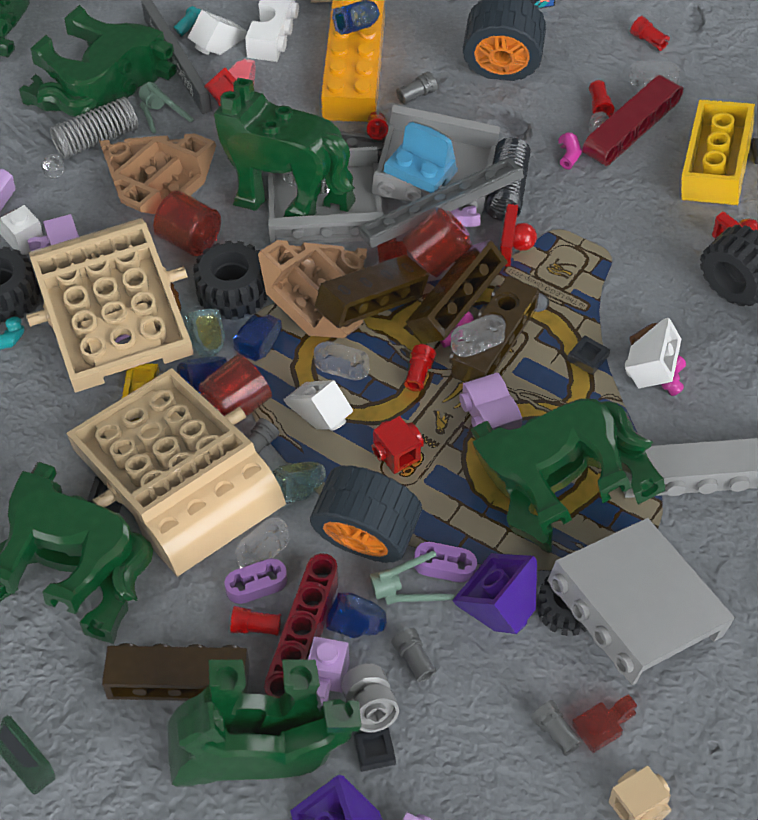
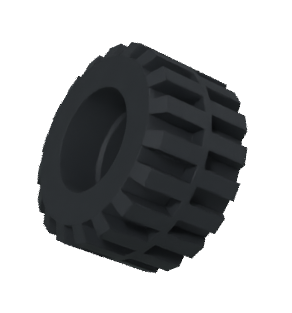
M740 225L728 227L703 251L700 257L702 262L700 268L704 272V279L708 281L711 289L715 290L721 298L727 299L729 303H736L738 306H753L755 303H758V230H752L746 225L743 227Z
M225 241V244H213V248H206L203 250V255L197 257V264L193 266L196 294L200 306H204V310L207 313L213 312V316L217 318L225 316V319L232 320V317L238 316V319L244 318L245 314L252 315L256 313V308L261 309L264 306V300H267L269 296L266 294L258 257L260 250H255V246L251 244L246 246L241 241H237V243Z
M5 246L0 249V324L1 322H6L11 317L22 319L24 313H30L33 310L32 305L37 303V295H39L35 275L28 257L25 254L22 255L21 251L17 249L11 251L10 247Z

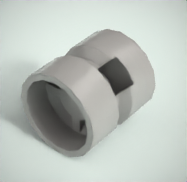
M362 664L346 673L342 679L341 687L346 702L359 701L362 725L360 730L364 732H378L392 725L398 717L399 706L393 692L390 690L389 682L382 668L375 664Z

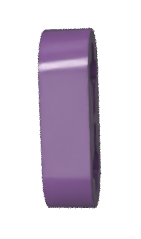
M424 542L418 545L415 550L413 559L431 551L436 552V556L432 558L431 563L424 562L414 567L422 575L464 583L475 573L477 559L467 549L435 542ZM458 561L464 562V570L458 569Z
M266 559L234 570L227 575L224 582L226 595L232 602L242 604L277 593L287 584L286 567L283 562L277 559ZM273 571L274 575H277V579L271 580L267 573ZM241 582L245 586V590L239 591L235 584Z

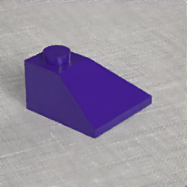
M491 553L452 601L456 606L493 631L517 634L527 625L528 619L536 610L537 560L534 556Z
M337 775L290 810L293 820H382L380 812L343 775Z

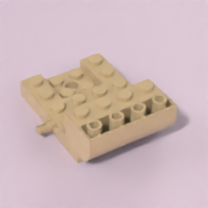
M143 218L28 252L44 299V310L26 314L30 327L48 321L49 325L54 329L75 393L104 384L103 377L142 364L161 358L164 364L194 355L191 340L171 290L172 282L188 278L185 267L182 266L166 271L161 264L149 229ZM120 335L131 336V340L128 343L118 344L115 342Z
M173 368L66 433L74 451L108 488L106 492L92 499L93 503L104 508L114 501L123 504L134 515L142 535L151 542L155 553L177 577L286 505L283 493L274 474L255 451L253 443L234 426L246 418L244 411L238 406L235 410L223 416Z

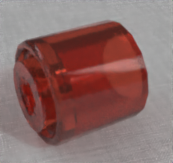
M176 190L163 199L154 216L153 229L159 238L192 256H199L203 254V250L211 248L220 232L222 221L221 215L216 209L183 191Z
M439 207L434 209L403 238V242L410 254L427 272L436 278L443 274L473 246L469 238L470 234L463 224L451 212Z
M239 353L198 384L201 395L223 416L239 406L247 417L272 397V392L264 377L246 357Z

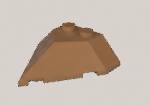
M195 133L185 134L183 139L169 140L167 135L127 138L124 142L111 144L110 140L99 141L120 202L140 212L169 216L205 183L216 149L215 141Z
M277 240L259 252L258 257L266 294L309 336L345 338L361 326L363 319L337 328L317 311L314 306L321 283L364 269V259L367 257L366 248L347 251L343 246L305 242L301 246L289 245L288 241Z

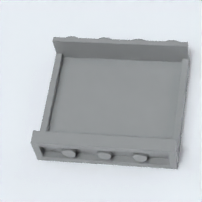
M393 104L388 133L377 172H374L372 194L413 202L431 194L384 172L385 162L403 143L405 127L409 122L414 121L433 127L452 139L458 171L446 186L493 165L495 148L501 127ZM441 185L437 190L444 188L446 186ZM486 195L459 207L460 211L468 206H476V213H479L481 217Z
M377 147L349 148L350 159L347 168L353 175L352 185L355 187L353 193L355 194L356 201L348 212L341 211L340 205L330 203V208L322 206L324 198L330 191L324 179L316 202L317 213L314 216L284 217L285 210L297 196V185L292 172H268L270 244L277 240L288 241L289 245L303 244V242L365 241L360 236L358 227L383 216L381 196L372 194L374 172H377L378 168Z
M649 518L556 560L547 580L552 590L567 604L573 616L583 624L592 635L597 646L604 650L613 661L617 671L624 675L631 685L636 684L643 671L707 637L713 642L722 638L735 619Z

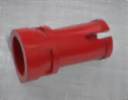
M644 16L638 17L630 29L632 35L641 40H646L659 51H662L669 42L667 41L670 40L668 35L653 27V24Z
M601 80L593 81L589 85L593 114L597 119H607L614 113L613 102L607 94L605 83Z
M374 111L368 117L366 130L370 138L381 140L388 133V124L381 112L377 115V111Z
M417 344L413 347L410 358L411 365L407 378L404 381V386L407 389L415 392L423 390L427 372L432 367L436 357V352L432 347L424 344Z
M233 607L230 633L248 634L249 632L279 636L281 614L252 612L248 608Z

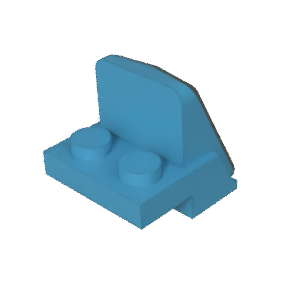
M414 121L406 125L403 143L384 165L385 173L429 193L437 191L441 185L446 186L458 171L452 139L433 127Z

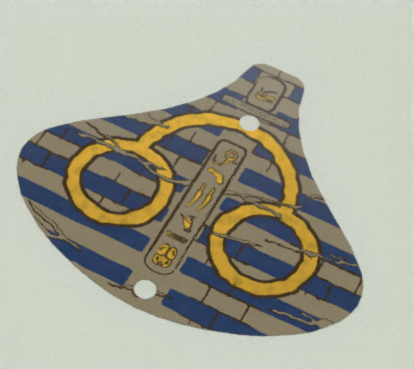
M551 230L538 238L531 249L512 255L510 267H503L469 309L476 323L481 307L489 304L496 285L501 286L507 276L539 288V293L545 295L549 300V305L544 311L534 312L496 371L502 377L510 396L519 408L522 416V426L533 417L542 416L557 407L581 398L596 399L599 402H615L628 414L610 372L607 359L593 375L567 361L568 353L585 335L603 345L599 310L602 286L611 268L612 257L605 248L566 230ZM441 279L427 281L421 298L363 319L361 326L345 338L309 336L276 303L267 305L255 313L245 323L236 345L237 379L255 421L257 422L260 418H264L278 429L279 435L270 444L286 463L319 495L331 470L343 465L364 467L375 472L377 471L406 486L417 496L422 504V512L408 546L417 548L421 543L435 542L464 548L475 555L477 564L480 565L491 553L529 555L536 558L537 571H552L556 560L646 518H649L657 529L659 528L663 514L662 495L654 496L638 505L635 497L625 498L624 492L619 487L609 492L612 499L602 503L597 482L600 478L601 468L587 466L580 476L566 487L554 493L559 501L568 509L572 520L564 525L560 519L552 523V552L548 554L534 542L515 534L511 530L507 522L510 499L497 488L476 454L472 443L476 440L471 432L473 428L472 416L469 411L465 412L459 398V395L463 394L464 382L451 377L452 364L449 363V358L452 350L456 346L460 347L462 342L446 348L442 346L440 341L424 344L432 347L436 352L432 367L427 372L424 388L419 392H415L404 386V381L407 378L411 365L412 349L415 345L422 344L406 321ZM334 380L353 409V412L345 418L346 423L334 431H330V429L317 430L286 405L283 399L305 382ZM401 416L405 423L411 422L418 428L422 435L424 446L421 447L420 461L394 474L384 461H379L376 458L371 446L374 444L373 430L381 423ZM632 422L633 429L637 432V430H636V428H635V426H634V424H633V422Z

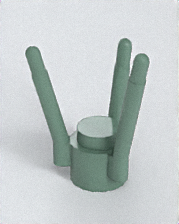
M147 82L140 88L139 97L142 102L139 106L144 111L152 133H156V127L150 109H160L164 103L189 122L194 121L187 112L167 97L155 83Z
M435 551L418 556L391 569L369 574L376 600L385 598L387 605L396 602L453 600L455 596L452 593L396 594V591L402 589L398 574L436 556Z

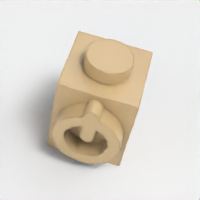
M649 766L638 772L635 769L628 771L618 780L619 784L612 788L609 803L621 820H663L672 811L668 806L671 794L667 782L661 775H655Z

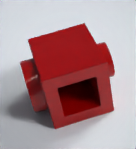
M398 416L391 421L381 423L373 430L374 444L371 446L376 458L379 461H384L394 474L421 460V447L424 446V441L420 431L413 423H405L401 416Z

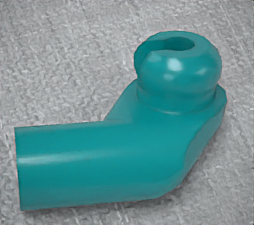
M194 6L189 7L186 10L185 16L173 27L180 36H183L194 26L201 10Z
M11 317L6 320L7 329L0 335V350L13 347L24 334L25 326L22 325L19 317Z

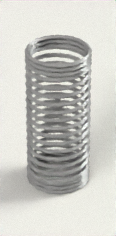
M122 97L107 103V105L104 104L102 107L99 106L98 109L95 108L85 112V114L82 113L80 116L77 115L76 118L68 119L67 122L63 121V123L50 127V133L62 158L66 159L72 157L73 154L76 155L77 151L81 153L82 150L86 151V148L95 147V144L98 146L100 140H112V137H120L121 133L124 135L126 132H132L138 129L139 124L131 103L127 98ZM115 113L117 114L118 119L122 125V129L120 128L119 123L115 117ZM110 114L112 115V117H113V119H114V121H115V124H116V126H117V128H118V132H117V130H116V128H115V126H114V124H113V122H112V119H111ZM106 116H107V118H108V120H109V122H110V124H111V126H112V128H113L114 134H113V132L111 131V129H110V127H109V124H108V122H107ZM97 119H98V121H99V123H100V125H101V127H102V129H103V132H104V134H105V137H104V135L102 134V132H101V130H100V127H99V125H98ZM102 119L104 120V122H105V124H106V127H107V129H108V131H109V135H108V133H107V131H106V129H105V127H104V125H103ZM93 122H94V124H95V126H96V128H97V130H98V132H99L100 138H99V136H98V134H97V132H96V130H95V127H94V125H93ZM89 125L91 126V128H92V130H93V132H94V135H95L96 140L94 139V137H93V135H92V133H91V130H90ZM85 127L90 135L91 141L86 133ZM81 130H82V132H83V134H84V136H85V138H86L87 143L85 142V140H84V138H83V135H82V133H81ZM72 133H73V135H74V137H75V139H76V142H77V144H78V147H77V145H76V143H75V141H74V138H73V136H72Z

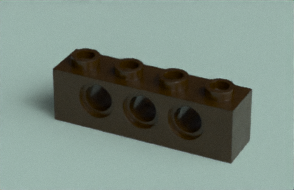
M509 276L505 278L501 286L496 285L489 304L481 307L474 326L470 325L467 328L460 347L456 346L451 352L449 363L452 364L451 377L465 383L496 373L536 311L539 288Z

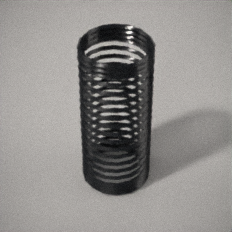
M504 138L497 143L493 164L506 158L515 159L518 161L514 162L523 168L524 178L511 183L513 186H504L511 189L502 187L487 194L485 210L489 216L499 221L505 220V214H500L493 209L504 213L506 211L495 208L493 205L506 209V207L497 205L495 202L507 206L508 204L499 202L496 199L505 202L514 201V203L509 204H517V217L521 214L531 149L525 141L519 138ZM512 144V145L521 146L522 148H519V147H517V146H506V147H503V146ZM506 148H516V149L521 150L522 152L517 151V150H511V149H507V150H503V149H506ZM511 151V152H517V153L521 154L522 156H520V155H518V154H515V153H505V154H502V153ZM505 155H515V156H517V157H520L521 159H518V158H516V157H509V156L502 157V156H505Z

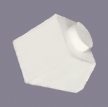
M201 10L188 38L196 43L195 48L206 55H209L210 52L221 55L244 40L247 31L233 21Z
M25 205L15 208L0 217V235L13 249L21 251L22 255H28V252H31L27 240L33 237L44 236L40 221Z
M670 318L660 321L630 347L628 360L625 361V370L630 378L632 377L638 389L673 381L681 337Z
M334 380L305 382L283 399L286 405L317 430L330 429V431H334L346 423L345 418L353 412V409Z

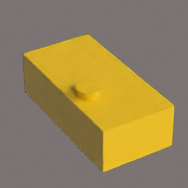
M699 100L682 172L681 200L738 205L753 133L755 104Z

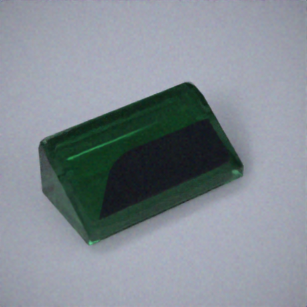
M6 715L0 725V755L30 792L35 795L56 779V775L50 762L14 719Z

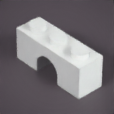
M260 0V22L252 21L245 37L247 58L278 62L280 53L286 49V37L292 33L293 18L298 17L299 3H295V0Z

